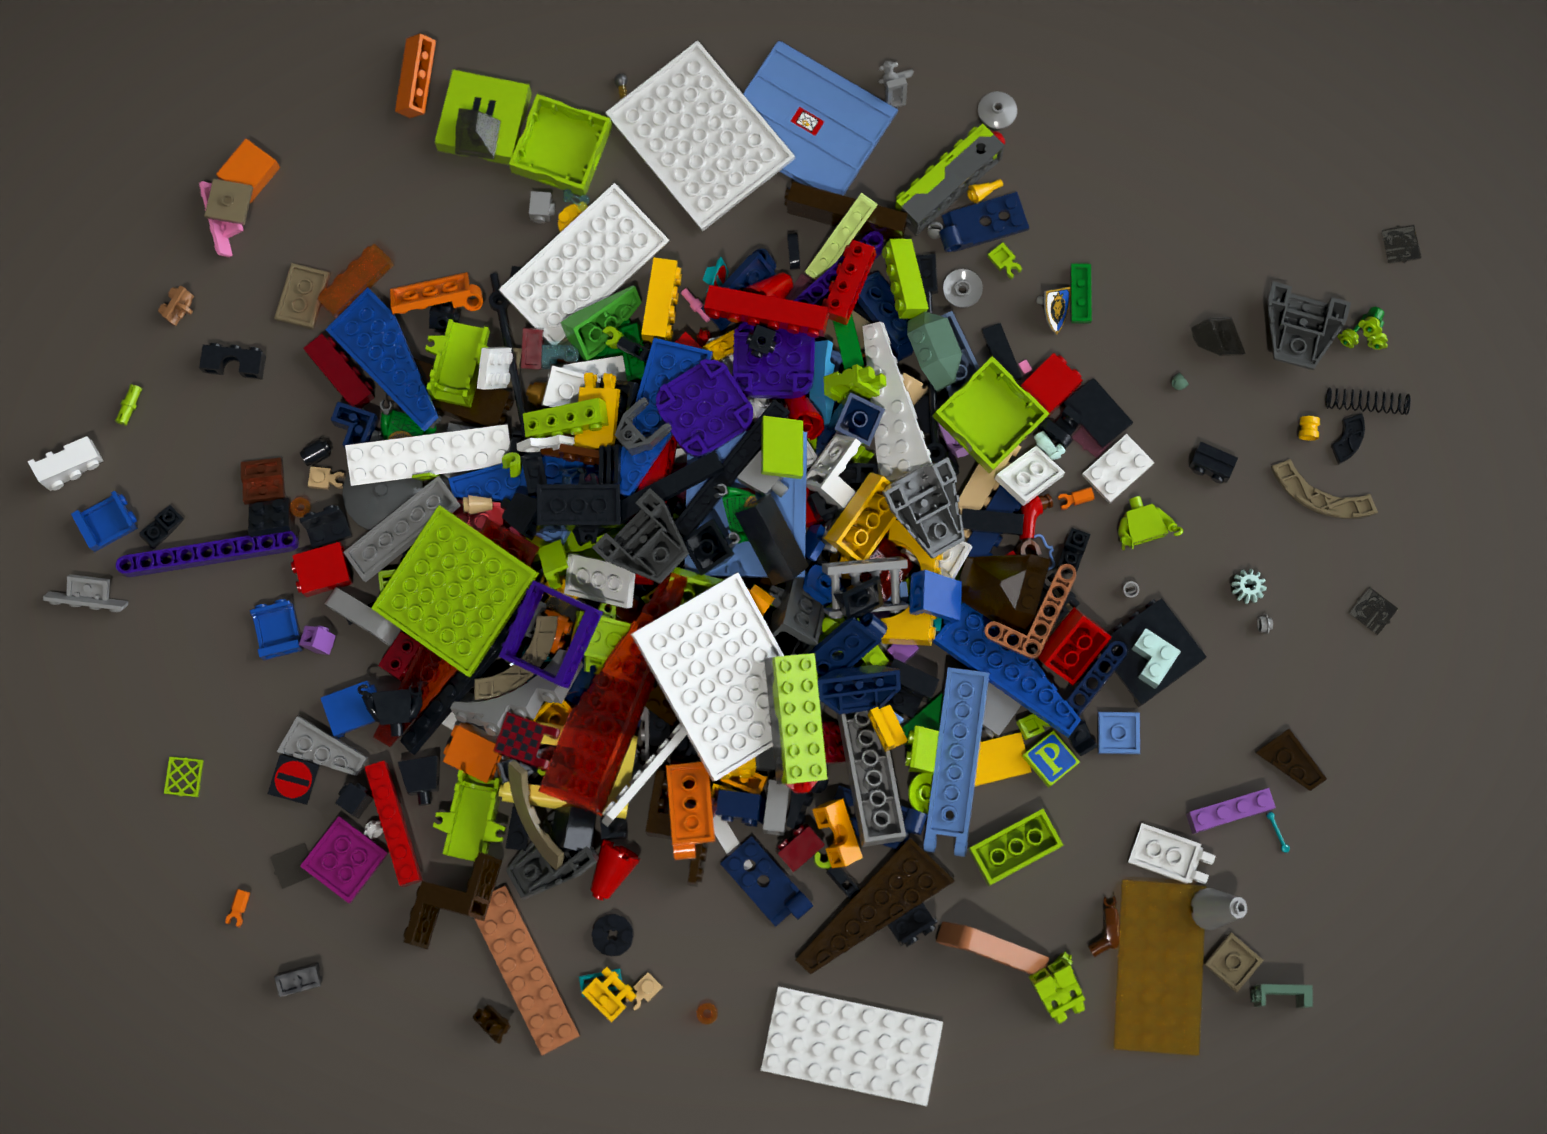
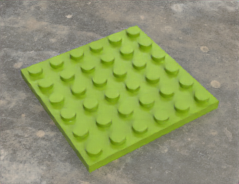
M438 505L371 609L466 676L471 677L539 573L447 509Z

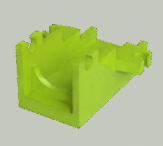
M449 319L445 336H428V342L433 341L435 344L433 347L426 345L425 350L436 355L433 370L431 369L430 382H428L426 388L432 400L471 408L478 381L481 349L488 347L486 346L490 333L488 327L479 328L456 323Z
M600 603L598 610L602 611L603 614L584 654V671L590 672V666L594 665L596 667L594 674L600 675L605 662L610 660L634 625L616 620V606L610 605V611L606 612L604 610L606 603ZM576 611L575 615H577L571 642L585 612ZM642 655L637 670L649 671L650 668Z
M459 770L450 812H436L435 817H442L443 822L441 824L434 822L433 827L447 833L443 855L474 862L479 852L488 853L490 842H503L504 838H498L496 833L499 830L505 832L506 828L495 823L501 799L499 797L500 784L504 785V783H501L500 778H495V780L485 783L471 775H467L463 770Z

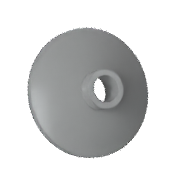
M991 92L985 95L978 105L980 120L984 125L992 129H1003L1010 126L1017 115L1015 101L1011 96L1003 92ZM999 105L1002 109L996 110L995 106Z
M957 269L951 272L943 283V293L947 301L960 308L970 307L977 303L983 292L981 279L976 273L968 269ZM965 288L966 292L960 293L959 289Z

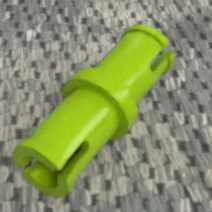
M130 384L125 399L120 403L122 406L115 422L124 426L128 425L133 410H136V402L142 392V388Z

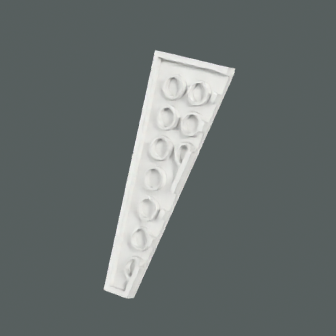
M882 322L862 326L867 366L874 369L875 375L882 373L886 376V387L879 389L880 395L871 397L870 401L885 409L874 435L878 474L884 476L888 481L894 482L912 471L932 463L930 458L931 453L923 439V431L920 430L917 422L918 417L912 400L904 386L903 375L899 372L898 361L890 347L891 342L885 325Z

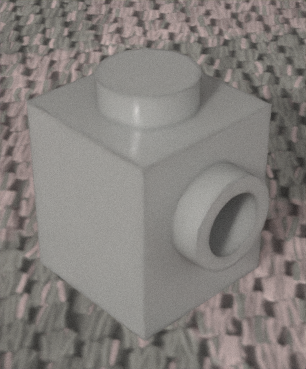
M531 191L530 220L539 224L550 222L551 215L555 214V203H552L551 193Z

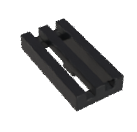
M615 444V446L607 445V447L599 446V484H620L621 446L619 444ZM612 451H615L614 481H612ZM606 452H607V473H606Z

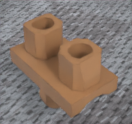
M179 286V288L172 287L168 293V297L171 298L168 305L165 303L161 304L158 309L162 317L174 326H177L185 313L188 315L193 313L189 307L194 295L182 286Z

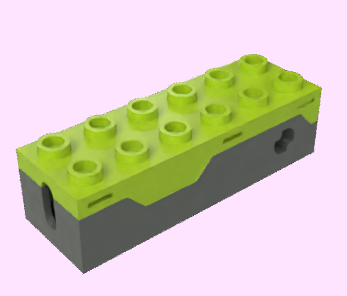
M983 123L978 128L975 126L970 130L965 140L960 139L950 153L946 152L941 156L940 162L936 166L931 165L925 171L926 175L921 179L917 178L914 180L907 192L902 191L896 197L895 210L908 213L906 227L915 236L921 233L968 190L969 185H974L1002 160L1006 142L1003 135L998 131H990Z
M815 653L766 658L764 662L777 784H785L794 793L810 792L818 781L827 780Z

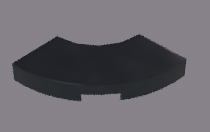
M1362 413L1342 421V437L1331 445L1338 465L1350 459L1362 443L1365 435V421Z

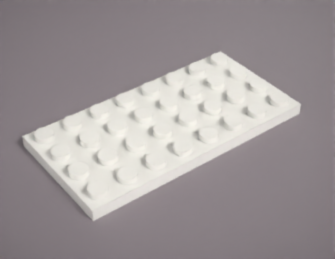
M614 183L499 289V292L534 328L544 329L543 338L555 348L566 338L560 322L575 312L611 296L669 242V239Z
M778 987L761 1071L927 1106L943 1022Z

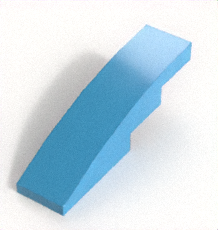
M829 340L815 342L814 383L809 391L810 401L823 417L824 425H829L834 400L824 395L823 377L834 373L835 364L830 362L833 343Z

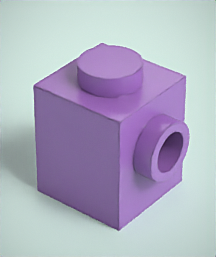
M305 626L299 645L317 654L330 655L336 635L330 633L329 629L324 626Z

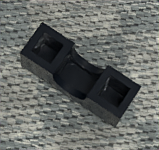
M218 343L203 344L199 368L203 373L223 375L224 368L229 362L238 361L240 363L239 373L242 377L263 380L266 356L261 349L249 347V350L241 349L237 345L222 347Z

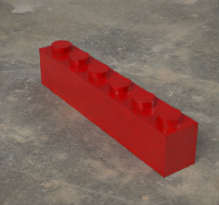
M709 285L704 305L705 314L713 319L722 317L735 323L743 321L751 326L764 325L772 330H779L780 328L793 334H798L799 332L806 333L814 338L824 337L829 318L828 307Z
M380 761L365 766L364 768L399 886L404 888L422 882L423 879L389 765L386 761Z

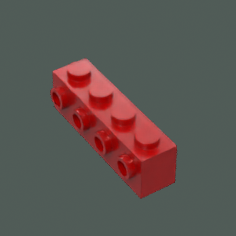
M852 240L850 246L847 245L844 251V261L839 263L837 267V277L829 286L830 294L822 303V306L829 309L828 319L845 325L848 324L876 257L874 246Z

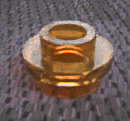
M299 497L292 501L290 510L294 516L302 518L310 512L311 505L307 499ZM299 505H304L302 511H298Z
M704 1003L699 1006L697 1018L701 1023L712 1024L717 1019L718 1011L714 1005ZM705 1010L711 1011L709 1018L704 1017L703 1012Z

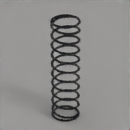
M1330 387L1327 389L1325 402L1327 409H1333L1336 404L1339 410L1343 407V405L1346 410H1349L1352 405L1354 411H1356L1360 406L1362 412H1364L1368 407L1369 412H1372L1374 409H1376L1377 413H1380L1383 409L1386 414L1390 410L1393 414H1396L1399 410L1401 415H1408L1411 405V397L1410 394L1406 395L1403 413L1401 412L1400 408L1402 398L1401 393H1399L1398 407L1396 412L1393 411L1392 406L1394 398L1393 392L1391 393L1390 407L1387 412L1385 410L1386 392H1383V403L1380 411H1378L1377 409V391L1375 392V403L1372 410H1370L1369 408V390L1367 392V402L1364 410L1361 406L1362 390H1360L1359 392V402L1356 409H1354L1353 405L1354 389H1352L1351 392V402L1348 409L1346 408L1345 402L1346 388L1344 389L1343 402L1340 408L1338 407L1337 400L1338 388H1336L1335 401L1333 406L1331 407L1330 405L1332 397V390Z

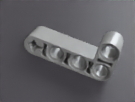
M337 587L334 588L324 603L328 608L371 633L390 647L400 631L404 632L373 609Z

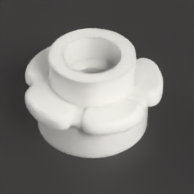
M372 820L365 826L364 835H368L370 839H376L383 833L380 821Z

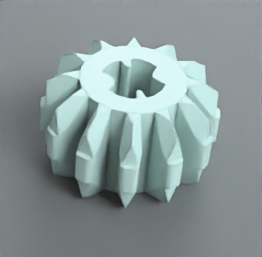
M1250 569L1248 574L1245 570H1241L1240 575L1236 574L1234 576L1235 582H1232L1231 586L1236 589L1232 591V594H1239L1237 597L1238 601L1244 598L1245 604H1248L1250 599L1253 603H1256L1257 597L1261 599L1264 596L1262 592L1266 591L1267 587L1261 584L1266 580L1264 578L1259 580L1260 572L1253 575V569ZM1248 584L1252 585L1253 587L1250 590V588H1245V585Z

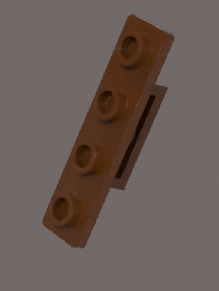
M560 444L558 450H553V448L540 450L541 455L561 458L569 462H583L587 465H599V450Z

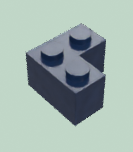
M337 402L331 417L334 426L348 430L342 444L344 448L345 445L370 442L373 431L376 430L379 422L376 414L341 402Z
M719 790L715 815L721 817V821L733 822V819H739L745 826L757 827V824L764 823L767 800L759 794Z

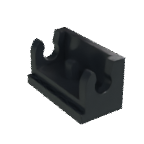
M316 962L277 973L274 979L279 997L321 986L322 976L319 975V963Z

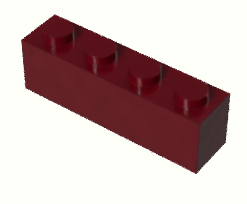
M323 334L319 335L303 349L350 406L359 409L363 408L374 399L371 393L373 388L367 381L363 383L360 380L361 374L354 366L350 368L347 364L348 358L342 351L338 353L335 350L337 345L330 337L326 339Z

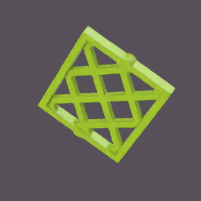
M169 757L164 794L179 795L181 797H199L204 760L189 759L187 757ZM182 760L184 763L178 767L174 761ZM192 761L197 762L198 764L195 767L191 768V766L188 763ZM173 765L175 770L171 772V766ZM186 765L190 771L184 775L180 769ZM199 767V772L197 775L194 770H196ZM178 771L182 777L175 781L172 775ZM192 773L196 779L189 782L186 777ZM170 779H171L172 782H173V784H172L171 786H169V780H170ZM184 779L188 785L181 789L178 783ZM195 782H197L196 790L192 786ZM176 786L179 792H171L170 789ZM190 787L194 793L185 794L184 791Z

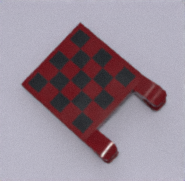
M507 712L493 752L546 771L549 761L537 758V752L544 735L556 740L560 735V730Z

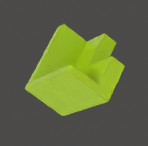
M561 540L537 548L544 575L549 586L554 589L562 587L559 577L565 575L568 568V555Z

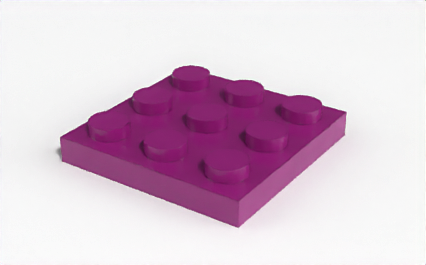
M338 816L300 867L351 904L389 853Z

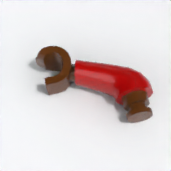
M1047 493L1044 497L1042 495L1036 496L1026 505L1021 506L1020 514H1024L1023 532L1022 536H1019V540H1022V543L1014 548L1016 555L1026 554V547L1031 550L1032 555L1038 556L1042 554L1039 545L1032 541L1035 536V525L1038 516L1043 514V510L1053 507V500L1050 494Z

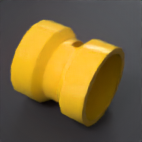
M1315 416L1300 417L1299 424L1301 430L1299 431L1298 438L1307 441L1318 440L1320 418Z

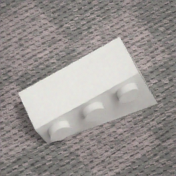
M88 436L63 446L64 450L53 454L52 451L46 453V458L37 462L34 459L27 461L37 480L48 490L55 491L62 488L64 483L69 480H76L81 477L83 472L97 468L100 465L99 463L103 462V459Z

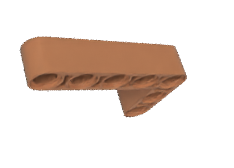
M1063 564L1059 567L1028 635H1024L998 622H990L985 627L986 637L990 641L1026 658H1038L1076 580V569L1074 566ZM1063 570H1071L1073 576L1070 579L1062 578L1061 573ZM1054 589H1063L1064 595L1061 598H1055L1052 595ZM1051 606L1056 610L1052 617L1044 615L1046 607ZM1039 625L1047 628L1046 633L1042 636L1035 633V628ZM991 627H998L1000 629V634L997 637L989 635ZM1011 635H1016L1019 638V642L1015 646H1011L1007 642ZM1029 644L1037 645L1038 651L1035 654L1027 653L1026 648Z
M942 921L936 942L973 952L1030 975L1043 968L1046 969L1049 957L960 924Z

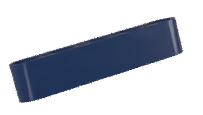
M1112 642L1067 699L1068 704L1079 717L1127 656L1128 647L1124 642ZM1117 644L1123 647V654L1121 656H1116L1113 653V648ZM1103 661H1107L1111 665V669L1107 673L1102 672L1100 668ZM1091 677L1096 678L1098 681V686L1095 689H1091L1088 686V680ZM1077 694L1085 696V703L1083 705L1076 703L1075 697Z

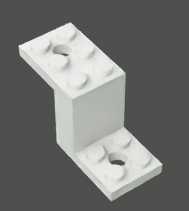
M837 433L808 471L806 478V487L813 493L818 492L819 496L824 498L826 505L830 508L838 507L835 517L822 525L826 528L822 537V542L825 544L823 550L836 554L838 550L828 543L824 537L856 493L838 475L845 470L846 464L857 453L858 447L861 445V442L856 438Z

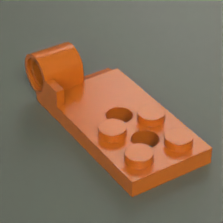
M468 272L390 289L393 314H404L414 309L422 310L428 306L451 301L453 308L464 306L469 311H477L483 305L482 291L477 285L469 284ZM470 296L477 297L475 299H468Z
M702 762L667 765L674 859L696 858L695 844L715 842L710 776ZM687 780L695 782V785L690 789L683 787L684 782ZM688 800H695L697 802L696 806L691 809L686 808L685 803Z

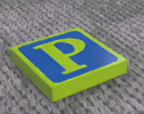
M1054 730L1022 755L1048 788L1080 763Z

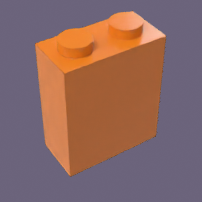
M245 139L216 175L219 180L252 185L251 203L280 169V166L275 159Z
M468 722L455 725L451 733L452 741L447 744L443 752L445 754L443 762L488 783L494 778L497 771L495 763L500 762L503 756L493 752L498 737L491 736L486 731Z

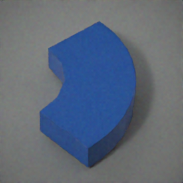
M821 524L811 525L806 534L805 556L811 561H816L825 547L822 537L826 528Z

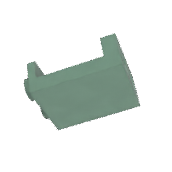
M1259 984L1254 986V990L1251 989L1250 999L1251 1002H1254V1007L1266 1006V995H1296V1008L1313 1007V985Z

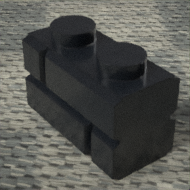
M1200 442L1189 467L1198 475L1203 476L1206 474L1211 476L1214 482L1220 484L1223 482L1227 483L1238 457Z

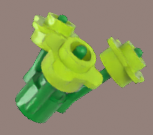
M1371 307L1367 314H1363L1362 319L1353 330H1343L1342 334H1338V339L1344 346L1353 348L1354 345L1359 343V336L1356 332L1361 327L1364 331L1363 335L1368 337L1369 347L1376 350L1387 348L1388 344L1386 342L1388 339L1382 333L1384 311L1378 307Z

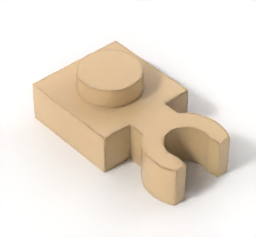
M310 467L308 487L329 490L330 484H332L336 488L341 489L344 485L336 481L339 477L345 478V474L336 472L332 475L330 468Z
M648 972L633 987L637 991L635 993L637 1004L633 1009H639L643 999L649 1002L663 988Z

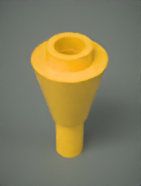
M998 179L991 183L969 185L967 191L968 198L977 204L993 190L1002 187L1003 182L1001 179Z

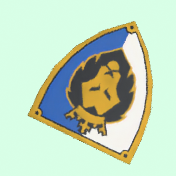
M1071 287L1044 291V297L1039 296L1037 298V304L1044 305L1046 320L1055 335L1059 333L1066 320L1070 306Z

